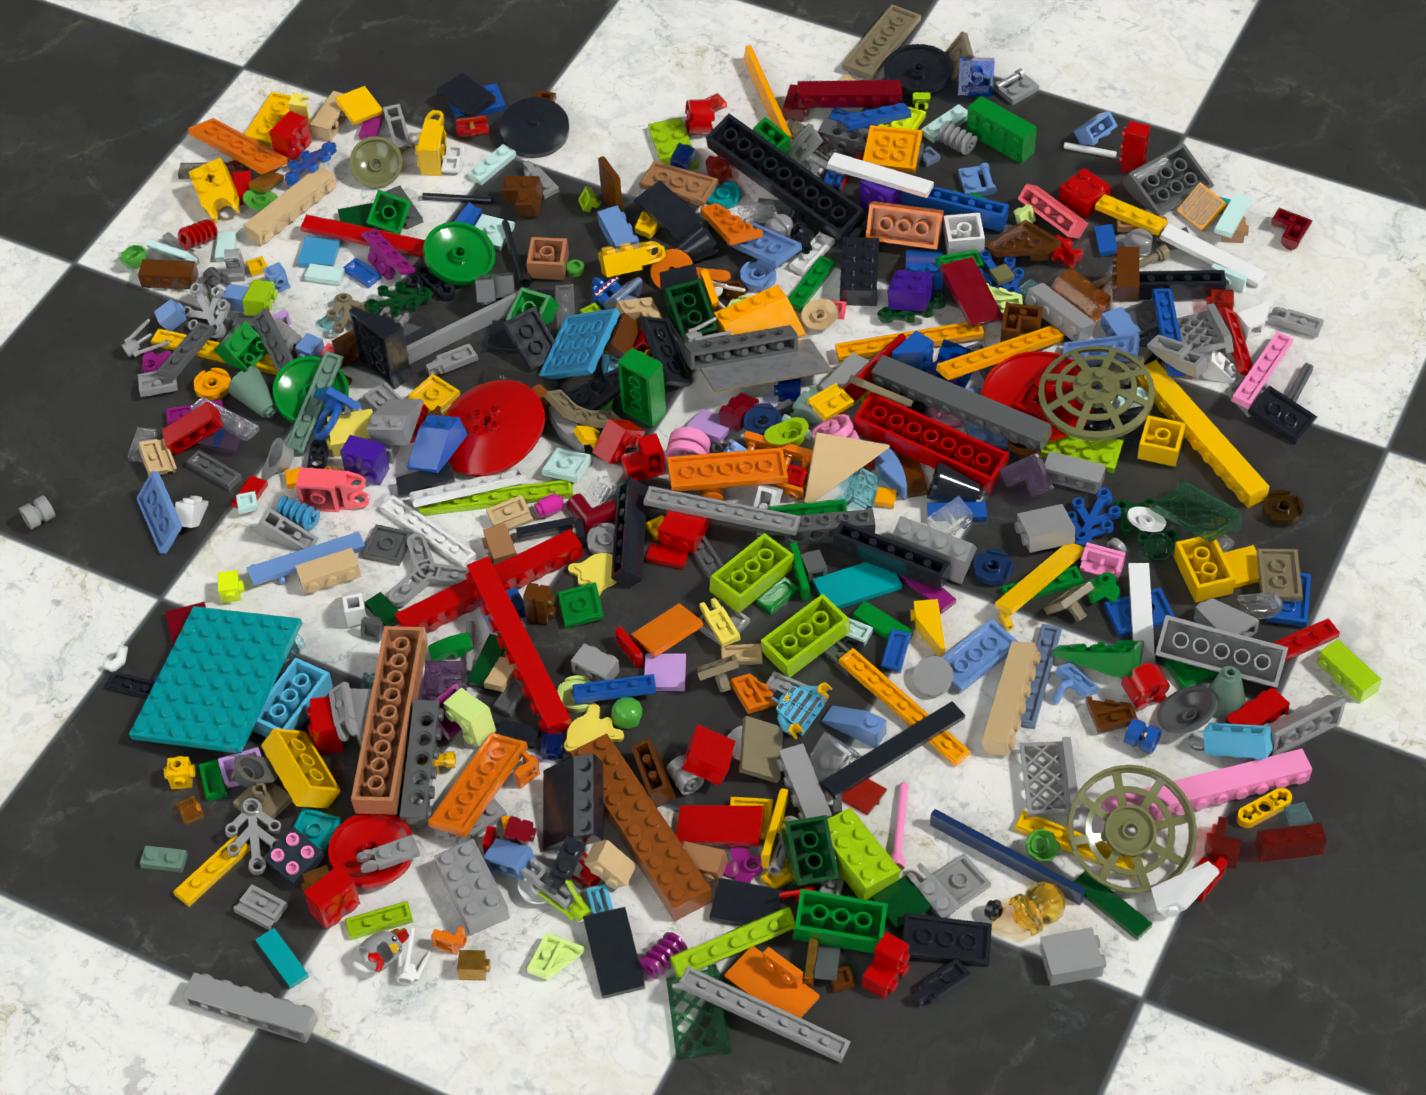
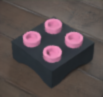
M293 826L263 858L267 864L279 872L297 889L308 874L327 857L321 849Z

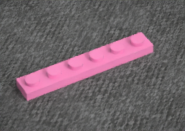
M1277 331L1234 393L1231 401L1249 409L1291 347L1294 339Z

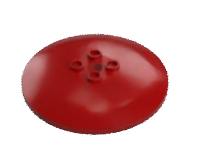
M1030 351L1008 357L989 372L982 387V396L1051 424L1044 416L1040 404L1034 401L1039 400V383L1043 373L1061 354L1047 351ZM1071 358L1063 360L1049 374H1060L1074 360ZM1076 365L1066 375L1077 376L1082 370L1079 365ZM1045 381L1044 394L1047 404L1058 399L1056 395L1057 381ZM1062 382L1063 395L1073 391V383ZM1076 398L1068 402L1075 409L1082 411L1084 405L1079 403ZM1062 405L1052 411L1061 421L1076 428L1079 417L1069 413ZM1091 408L1089 413L1094 414L1096 408ZM1051 424L1052 435L1048 442L1060 440L1069 435L1061 432Z
M496 380L478 385L461 395L448 408L444 416L459 417L468 435L447 462H450L453 470L460 474L481 477L503 472L522 461L539 441L545 425L544 406L535 391L517 381ZM491 420L488 425H484L486 421Z

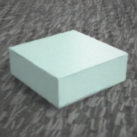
M255 491L236 495L239 514L258 510Z

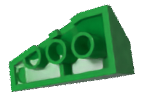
M1121 640L1117 641L1115 645H1105L1104 642H1097L1098 644H1093L1090 647H1087L1084 643L1059 645L1052 651L1053 656L1123 679L1126 675L1128 678L1132 676V670L1140 666L1144 641Z

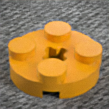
M211 368V371L208 372L204 370L194 379L195 393L203 400H222L229 393L230 387L228 385L231 378L227 371L221 368Z

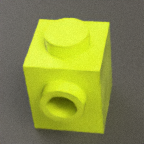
M238 570L218 572V592L222 603L242 600L241 592H245L243 580H240Z

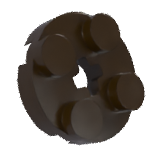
M1275 490L1265 498L1263 513L1269 519L1271 525L1296 524L1300 521L1304 508L1301 498L1297 495L1296 497L1291 495V492L1288 490ZM1283 505L1284 508H1288V509H1286V510L1280 509V506Z

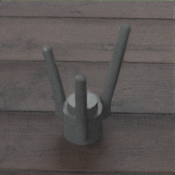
M209 267L204 271L206 279L204 284L207 286L212 302L211 285H218L221 281L227 286L231 283L214 267Z

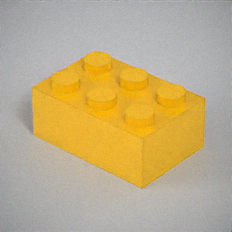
M1214 533L1176 542L1173 557L1195 603L1233 594L1236 578Z

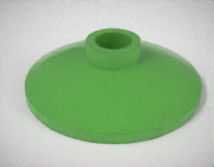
M251 189L244 193L243 202L252 209L263 210L278 197L269 190L262 194Z

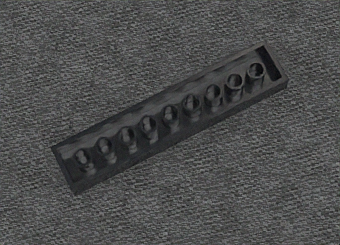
M730 113L706 136L707 146L711 151L795 212L803 215L805 219L841 245L843 237H849V234L865 221L864 209Z

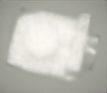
M595 475L584 495L602 504L611 490L615 491L616 487L612 484L613 480L604 475L602 478Z

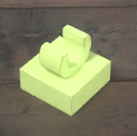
M1026 204L1023 208L1018 207L1013 211L1017 224L1024 220L1031 223L1036 221L1031 205Z

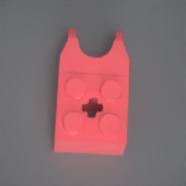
M300 467L296 482L299 501L301 504L306 503L308 507L313 506L315 511L340 512V509H358L368 506L370 496L362 491L365 488L366 478L359 474L333 469ZM354 480L362 481L358 486L351 485ZM361 496L366 498L361 503H358L354 500L356 497Z

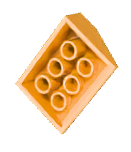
M778 284L714 313V317L717 318L718 333L732 331L730 335L791 325L798 334V339L806 336L790 301Z

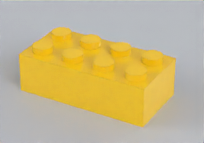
M274 728L262 743L261 747L266 757L270 760L275 772L278 774L283 786L296 806L329 808L341 790L306 731Z

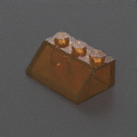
M1072 267L1060 274L1051 286L1052 290L1095 322L1101 318L1102 313L1110 309L1111 296Z

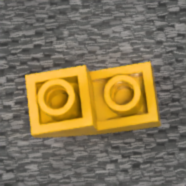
M576 426L573 430L582 445L590 444L593 449L601 435L600 431L590 426Z

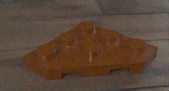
M1024 220L984 245V249L990 251L991 255L996 258L1048 255L1061 247V240L1031 222Z

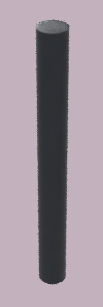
M441 193L422 194L423 200L493 203L492 196Z

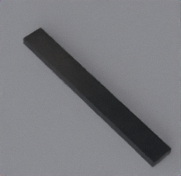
M951 701L822 781V786L834 799L840 797L965 719V714Z

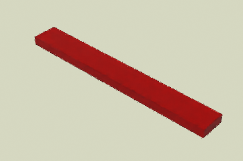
M306 214L300 226L302 232L366 246L371 245L362 237V232L376 230ZM377 230L399 253L424 258L423 246L425 240Z

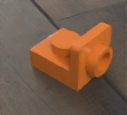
M526 751L522 753L523 764L514 772L515 783L521 789L540 774L538 759L534 755H529Z
M459 926L455 935L446 930L440 931L434 929L431 934L433 947L457 955L460 948H464L467 942L465 929L462 926Z

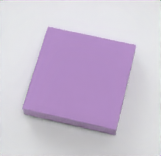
M702 409L686 425V427L702 431L709 437L710 441L720 444L733 430L730 427L720 425L719 414L706 409Z
M645 654V675L654 674L656 691H685L686 654H660L657 657Z

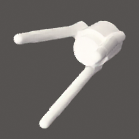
M712 281L717 296L722 294L723 289L745 292V288ZM719 301L718 306H719L720 308H722V309H723V308H726V307Z
M414 927L410 930L405 963L402 964V952L397 958L395 978H397V982L403 985H413L414 980L419 981L421 972L431 955V952H427L417 970L414 964L409 963L414 940Z

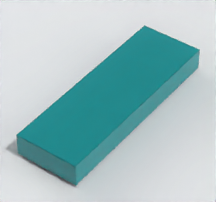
M275 928L255 939L258 946L290 989L309 978L307 971Z

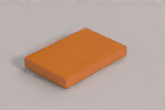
M678 603L631 635L635 642L651 655L657 657L703 627V622Z

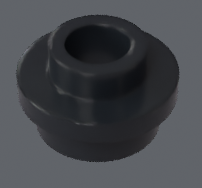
M412 274L406 278L405 284L406 287L418 290L422 288L423 280L418 275Z
M989 900L985 906L984 914L989 920L996 921L997 918L1002 916L1003 906L1000 900Z

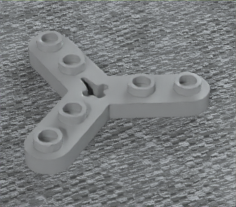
M414 533L407 538V547L415 569L390 590L388 595L389 601L395 607H402L430 583L453 586L466 579L465 573H467V568L434 563L425 536L420 533Z

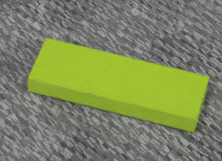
M408 901L345 919L350 941L414 922Z

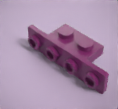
M377 230L362 232V237L371 245L367 260L386 280L393 279L395 271L399 275L415 273V268Z

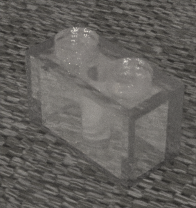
M958 496L927 518V526L955 536L959 529H966L971 525L973 512Z

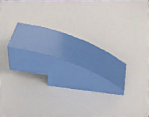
M888 448L874 458L872 462L879 468V478L891 489H896L897 495L905 500L907 499L906 476L898 458Z

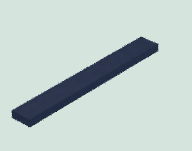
M934 809L932 811L930 826L1078 905H1081L1083 902L1084 887L939 810Z

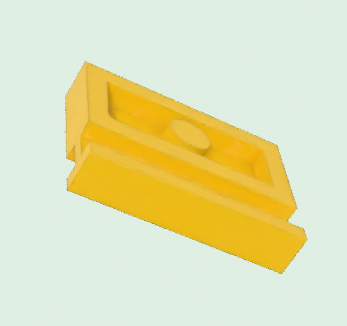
M835 383L808 398L807 404L813 407L812 410L826 422L853 406L854 400Z

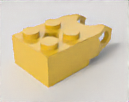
M432 110L428 113L422 132L418 134L419 144L415 146V154L418 155L417 166L421 170V175L442 176L443 174L441 169L443 156L446 154L447 135L443 126L444 115L441 111ZM434 115L440 116L438 121L431 119V117Z
M221 157L189 171L200 203L215 224L218 223V213L223 207L230 206L235 210L236 214L240 213L238 193L229 170Z
M654 241L637 244L627 242L619 244L618 248H612V246L604 247L602 251L598 252L601 271L606 277L642 270L643 265L659 262L666 256L664 246ZM657 247V253L652 255V249ZM661 251H662L661 256L658 257V258H656V256H657L658 254H660Z

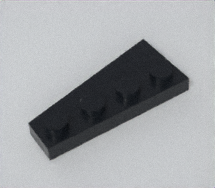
M619 368L604 373V376L598 379L593 378L580 387L575 386L565 394L582 408L599 410L621 393Z
M1096 408L1094 414L1107 413L1103 408ZM1125 411L1119 415L1122 425H1125L1136 418L1138 414ZM1111 419L1101 421L1089 420L1084 426L1093 431L1115 429ZM1146 419L1132 432L1116 439L1124 440L1123 443L1139 449Z

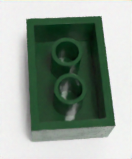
M701 279L665 288L663 299L671 322L685 343V334L688 333V329L695 328L714 318ZM716 321L697 332H701L702 336L717 333Z

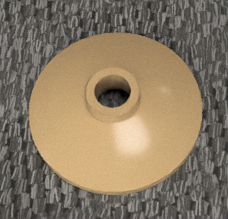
M814 299L803 308L801 314L802 321L806 327L812 330L827 329L837 320V306L829 299Z

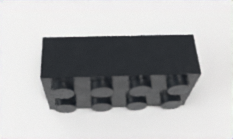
M843 237L840 301L847 302V305L876 306L879 238Z

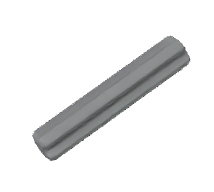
M167 232L163 235V240L169 246L187 251L198 258L192 251L184 250L172 233ZM199 258L197 259L196 265H199L200 263Z

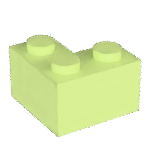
M460 688L443 703L446 717L451 722L455 721L460 725L464 733L463 738L468 744H473L480 748L491 732L496 733L489 707L463 688Z

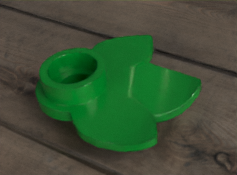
M1109 572L1102 573L1097 578L1087 581H1090L1094 586V589L1088 592L1091 604L1104 597L1112 603H1115L1118 599L1120 589L1116 585L1117 580L1114 574Z

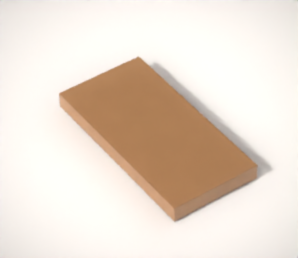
M658 161L652 162L639 182V188L647 190L661 180L681 200L703 207L718 185V179Z

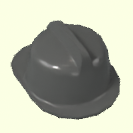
M238 755L234 759L231 780L237 781L246 788L253 787L256 783H271L278 778V774L275 772L270 760L266 757Z

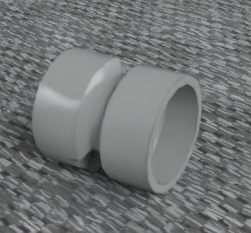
M44 495L33 500L32 505L27 503L19 508V512L30 530L40 526L41 521L47 522L56 517L51 504Z
M681 755L668 764L666 772L675 782L683 795H689L703 785L704 779L682 770L685 755Z

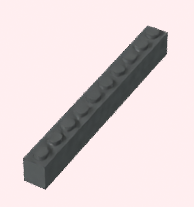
M885 355L881 356L871 372L873 382L880 387L889 388L896 394L901 393L913 401L917 400L924 403L930 408H937L944 414L956 416L963 422L968 421L980 429L984 428L997 436L1006 437L1013 443L1023 444L1030 450L1041 452L1052 435L1051 424Z

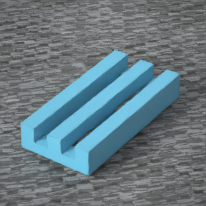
M606 884L585 888L591 914L596 913L591 895L592 892H595L600 912H604L600 890L604 891L608 910L613 909Z

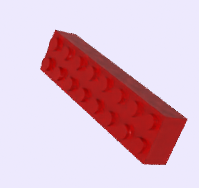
M870 392L853 418V429L856 430L858 435L875 443L882 444L885 442L887 445H890L889 448L933 469H935L938 462L943 463L981 484L980 488L988 494L992 492L1007 468L1009 453L873 392Z

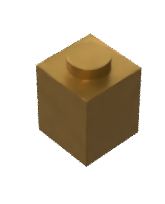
M459 950L457 964L459 980L486 981V972H490L491 960L487 959L486 951Z

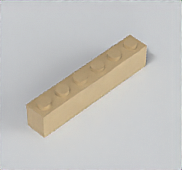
M319 165L317 171L307 174L243 224L246 237L260 246L270 241L271 238L337 187L334 174Z
M1011 642L981 741L986 754L1010 756L1012 748H1015V736L1021 728V716L1026 711V699L1031 694L1030 685L1036 677L1035 668L1041 660V653L1038 652L1036 643Z

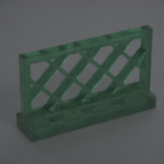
M1183 480L1177 483L1176 490L1150 505V510L1210 543L1230 530L1237 532L1242 529L1243 512ZM1161 506H1170V508H1161ZM1173 506H1184V508H1173ZM1174 514H1185V516H1176ZM1188 514H1199V517H1190ZM1190 523H1200V525H1192ZM1203 523H1214V525H1203ZM1205 531H1215V532L1212 533V534H1208V533L1205 532Z
M716 964L707 965V970L700 971L722 982L721 973ZM681 977L666 978L677 1060L722 1052L723 1055L732 1053L726 1009L711 1002L702 1009L696 1005L700 997L695 996L690 1001L684 997L687 991L682 990L678 994L673 990L672 984L679 983ZM681 1000L688 1004L682 1014L675 1008ZM692 1008L701 1012L695 1021L686 1017ZM705 1015L712 1019L707 1029L699 1025ZM683 1020L691 1024L685 1034L678 1030V1026ZM695 1028L704 1032L698 1041L689 1037ZM708 1035L715 1040V1046L704 1047L701 1044ZM686 1040L694 1044L690 1051L681 1053V1046Z

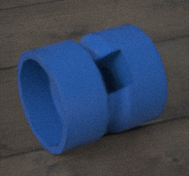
M1133 718L1125 733L1124 743L1133 747L1138 745L1140 750L1152 754L1158 745L1162 729L1153 725L1147 727L1146 722ZM1145 732H1146L1147 735H1146V737H1145V740L1142 741V738H1143V736H1144V734H1145Z

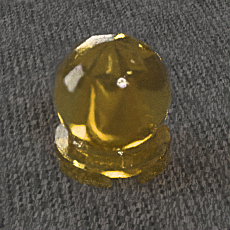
M1048 882L1031 885L1024 895L1019 893L1009 900V905H1013L1015 910L1012 913L1014 920L1024 932L1029 930L1031 936L1040 933L1043 930V925L1047 926L1057 922L1063 916L1066 903L1062 890L1055 884Z

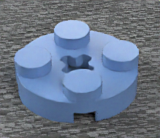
M757 260L754 263H751V261L747 262L740 271L742 285L757 292L771 288L777 279L775 267L761 260Z

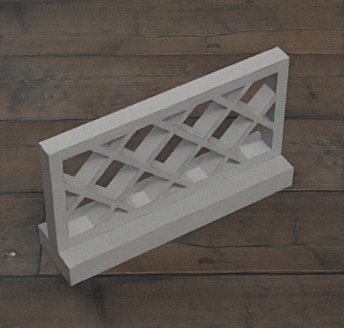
M1214 303L1207 305L1208 311L1177 318L1181 340L1183 343L1190 344V351L1203 354L1224 348L1226 353L1234 352L1232 336Z
M1062 737V741L1020 743L1028 817L1068 816L1070 806L1078 792L1071 737ZM1058 748V754L1054 758L1046 753L1048 749ZM1033 749L1038 754L1031 758L1025 754V750ZM1041 756L1049 761L1044 767L1036 762ZM1053 764L1060 768V772L1057 775L1048 770ZM1032 765L1040 770L1035 776L1027 771ZM1042 774H1046L1051 778L1047 784L1038 779ZM1055 782L1063 787L1059 793L1050 788ZM1033 783L1042 788L1037 794L1029 789ZM1046 791L1054 796L1049 803L1040 797ZM1037 800L1045 807L1042 810H1032V804ZM1059 800L1065 804V809H1056L1052 805ZM1080 803L1076 808L1074 819H1079Z

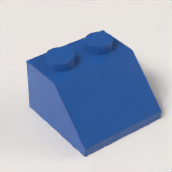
M914 331L892 352V359L921 371L929 372L933 366L934 341L920 332Z

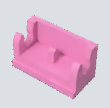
M1087 542L1081 558L1082 562L1079 571L1097 576L1109 572L1114 574L1118 581L1124 566L1126 553Z

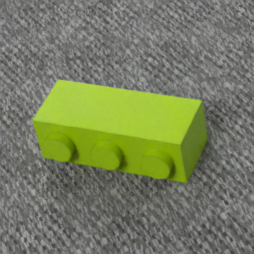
M1339 639L1320 650L1317 660L1319 667L1332 676L1334 681L1341 685L1359 703H1362L1379 691L1382 679Z

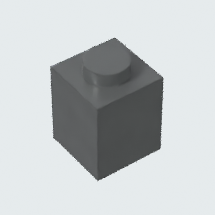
M820 550L801 554L808 584H812L815 578L827 575V565Z

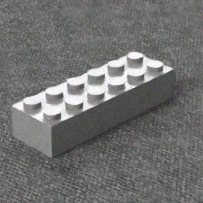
M1166 615L1155 656L1217 673L1225 666H1234L1240 671L1243 680L1277 689L1288 647Z

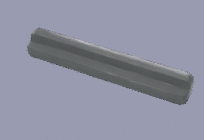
M1305 363L1287 395L1294 402H1297L1314 367L1312 364Z

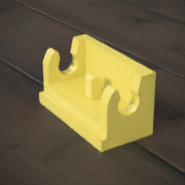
M293 92L288 102L289 110L306 117L309 131H311L310 122L312 118L309 117L308 103L301 102V100H309L307 95Z

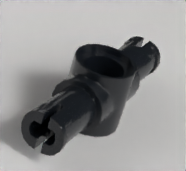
M796 214L795 218L793 217L792 219L794 226L790 236L801 243V252L803 254H809L813 249L811 242L814 238V231L808 228L804 222L803 215Z

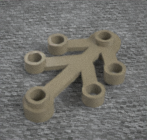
M347 293L337 294L334 298L336 305L333 309L327 311V319L329 321H336L341 310H344L345 313L339 321L333 323V331L337 334L342 333L347 322H351L349 310L354 307L365 311L364 304L366 301L362 303L355 301Z

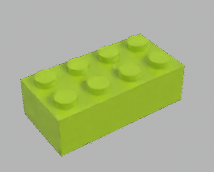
M764 533L711 575L709 591L737 613H740L792 570L794 554Z
M821 594L761 640L762 652L785 676L792 677L851 632L849 618L824 594Z
M852 808L828 819L838 872L859 899L868 900L871 896L898 881L901 872L900 868Z

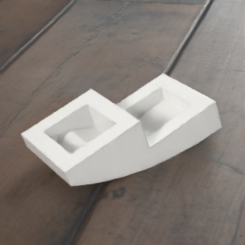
M447 144L446 154L443 156L442 172H460L465 153L464 145Z

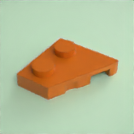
M750 673L731 679L730 685L748 714L778 705L777 702L772 700L774 693L769 691L770 687L759 682Z

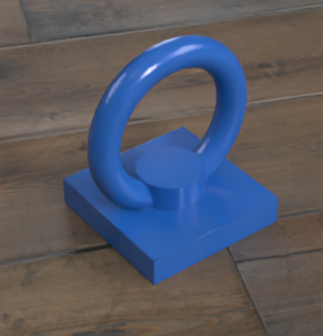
M330 386L316 389L313 397L326 404L315 424L314 438L318 441L325 439L337 423L340 413L345 414L358 411L361 403ZM331 411H333L327 425L322 430L327 417L329 416Z

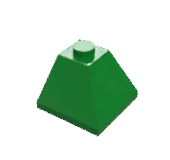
M378 189L366 223L400 235L412 201Z
M521 287L506 320L535 306L543 322L547 325L553 321L560 305L550 295Z

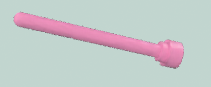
M906 782L900 784L893 853L890 855L901 871L905 867V859L901 853L908 784Z

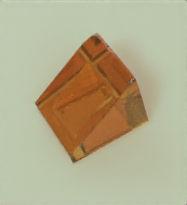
M195 796L175 805L185 824L204 817L202 808Z

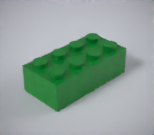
M982 96L968 106L967 133H972V136L976 135L980 141L1021 164L1035 153L1036 126Z
M631 348L618 361L622 410L627 415L654 428L666 415L663 364L657 359H653L643 352Z
M801 889L792 940L809 942L810 938H815L818 940V944L874 953V948L884 935L888 903Z

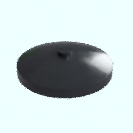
M911 44L896 49L887 57L884 64V75L886 80H900L902 93L913 95V93L931 94L943 89L950 82L953 75V63L947 53L935 46Z
M540 97L525 98L515 102L504 112L500 121L501 138L504 144L515 150L519 156L527 158L546 157L558 151L565 144L569 136V119L564 109L552 100Z

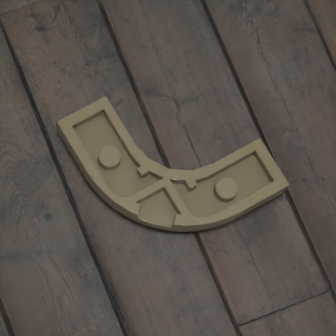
M562 390L547 391L544 397L552 407L561 413L564 419L572 420L595 429L604 428L608 419L622 420L612 409L588 410L575 404Z

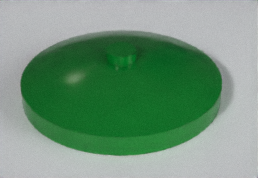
M447 222L438 225L429 232L423 246V257L429 270L439 279L454 285L475 284L477 275L490 274L495 262V248L490 238L479 228L464 222Z
M304 356L296 358L283 366L274 380L273 398L280 414L293 424L296 422L322 357ZM339 368L332 388L349 397L348 381L343 371Z

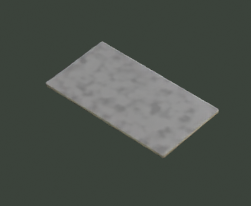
M811 339L798 340L797 352L700 368L714 392L832 372L831 367Z

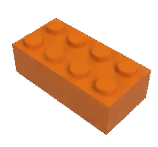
M872 201L869 205L866 237L879 238V242L938 249L944 210Z

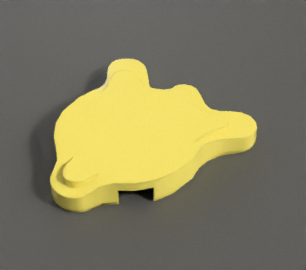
M598 553L581 563H572L568 566L569 573L578 577L579 586L596 582L599 596L604 589L617 583L611 579L612 554Z
M591 704L586 714L575 719L569 726L564 749L570 754V751L606 733L612 742H621L624 739V733L619 729L613 728L610 717L600 719V707L597 704Z

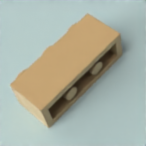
M333 91L327 97L322 108L318 110L317 115L310 122L312 137L330 142L333 140L347 119V116L335 102V98L344 93Z
M352 548L295 566L304 595L361 577L359 564Z

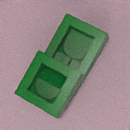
M468 632L452 635L428 645L431 659L435 664L451 655L459 658L474 649Z

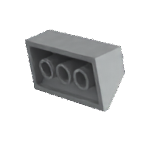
M900 516L892 535V540L950 562L948 580L961 585L977 549L970 542Z
M1326 695L1322 698L1318 697L1304 707L1300 706L1294 712L1282 715L1270 724H1264L1263 726H1270L1273 750L1269 757L1282 754L1338 726L1341 722L1346 700L1333 695Z

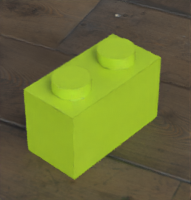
M252 281L243 298L245 315L256 316L264 308L272 309L273 302L278 297V290L275 289L273 281Z

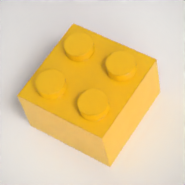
M1148 415L1140 440L1137 459L1176 467L1186 423Z

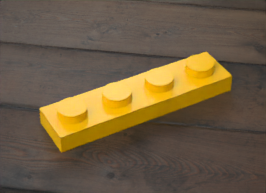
M1106 194L1095 205V210L1135 227L1145 229L1157 236L1162 233L1168 224L1166 219Z

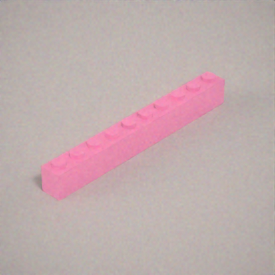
M1303 749L1270 756L1267 759L1254 760L1173 782L1184 792L1193 810H1202L1207 806L1221 805L1230 800H1241L1250 795H1260L1270 790L1286 788L1289 785L1303 784L1310 780L1312 767ZM1163 785L1157 797L1167 806L1171 815L1185 814L1178 799ZM1147 787V788H1143V789H1146V790L1150 791L1151 787ZM1125 793L1127 804L1140 806L1145 798L1141 795ZM1116 796L1106 799L1101 804V808L1108 813L1118 808ZM1152 802L1147 811L1153 819H1165L1161 810Z

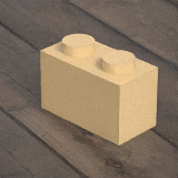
M608 840L595 842L584 862L593 874L599 876L608 887L613 889L627 886L636 867V864Z

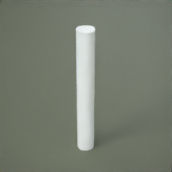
M1068 142L1064 144V149L1115 159L1117 156V151Z

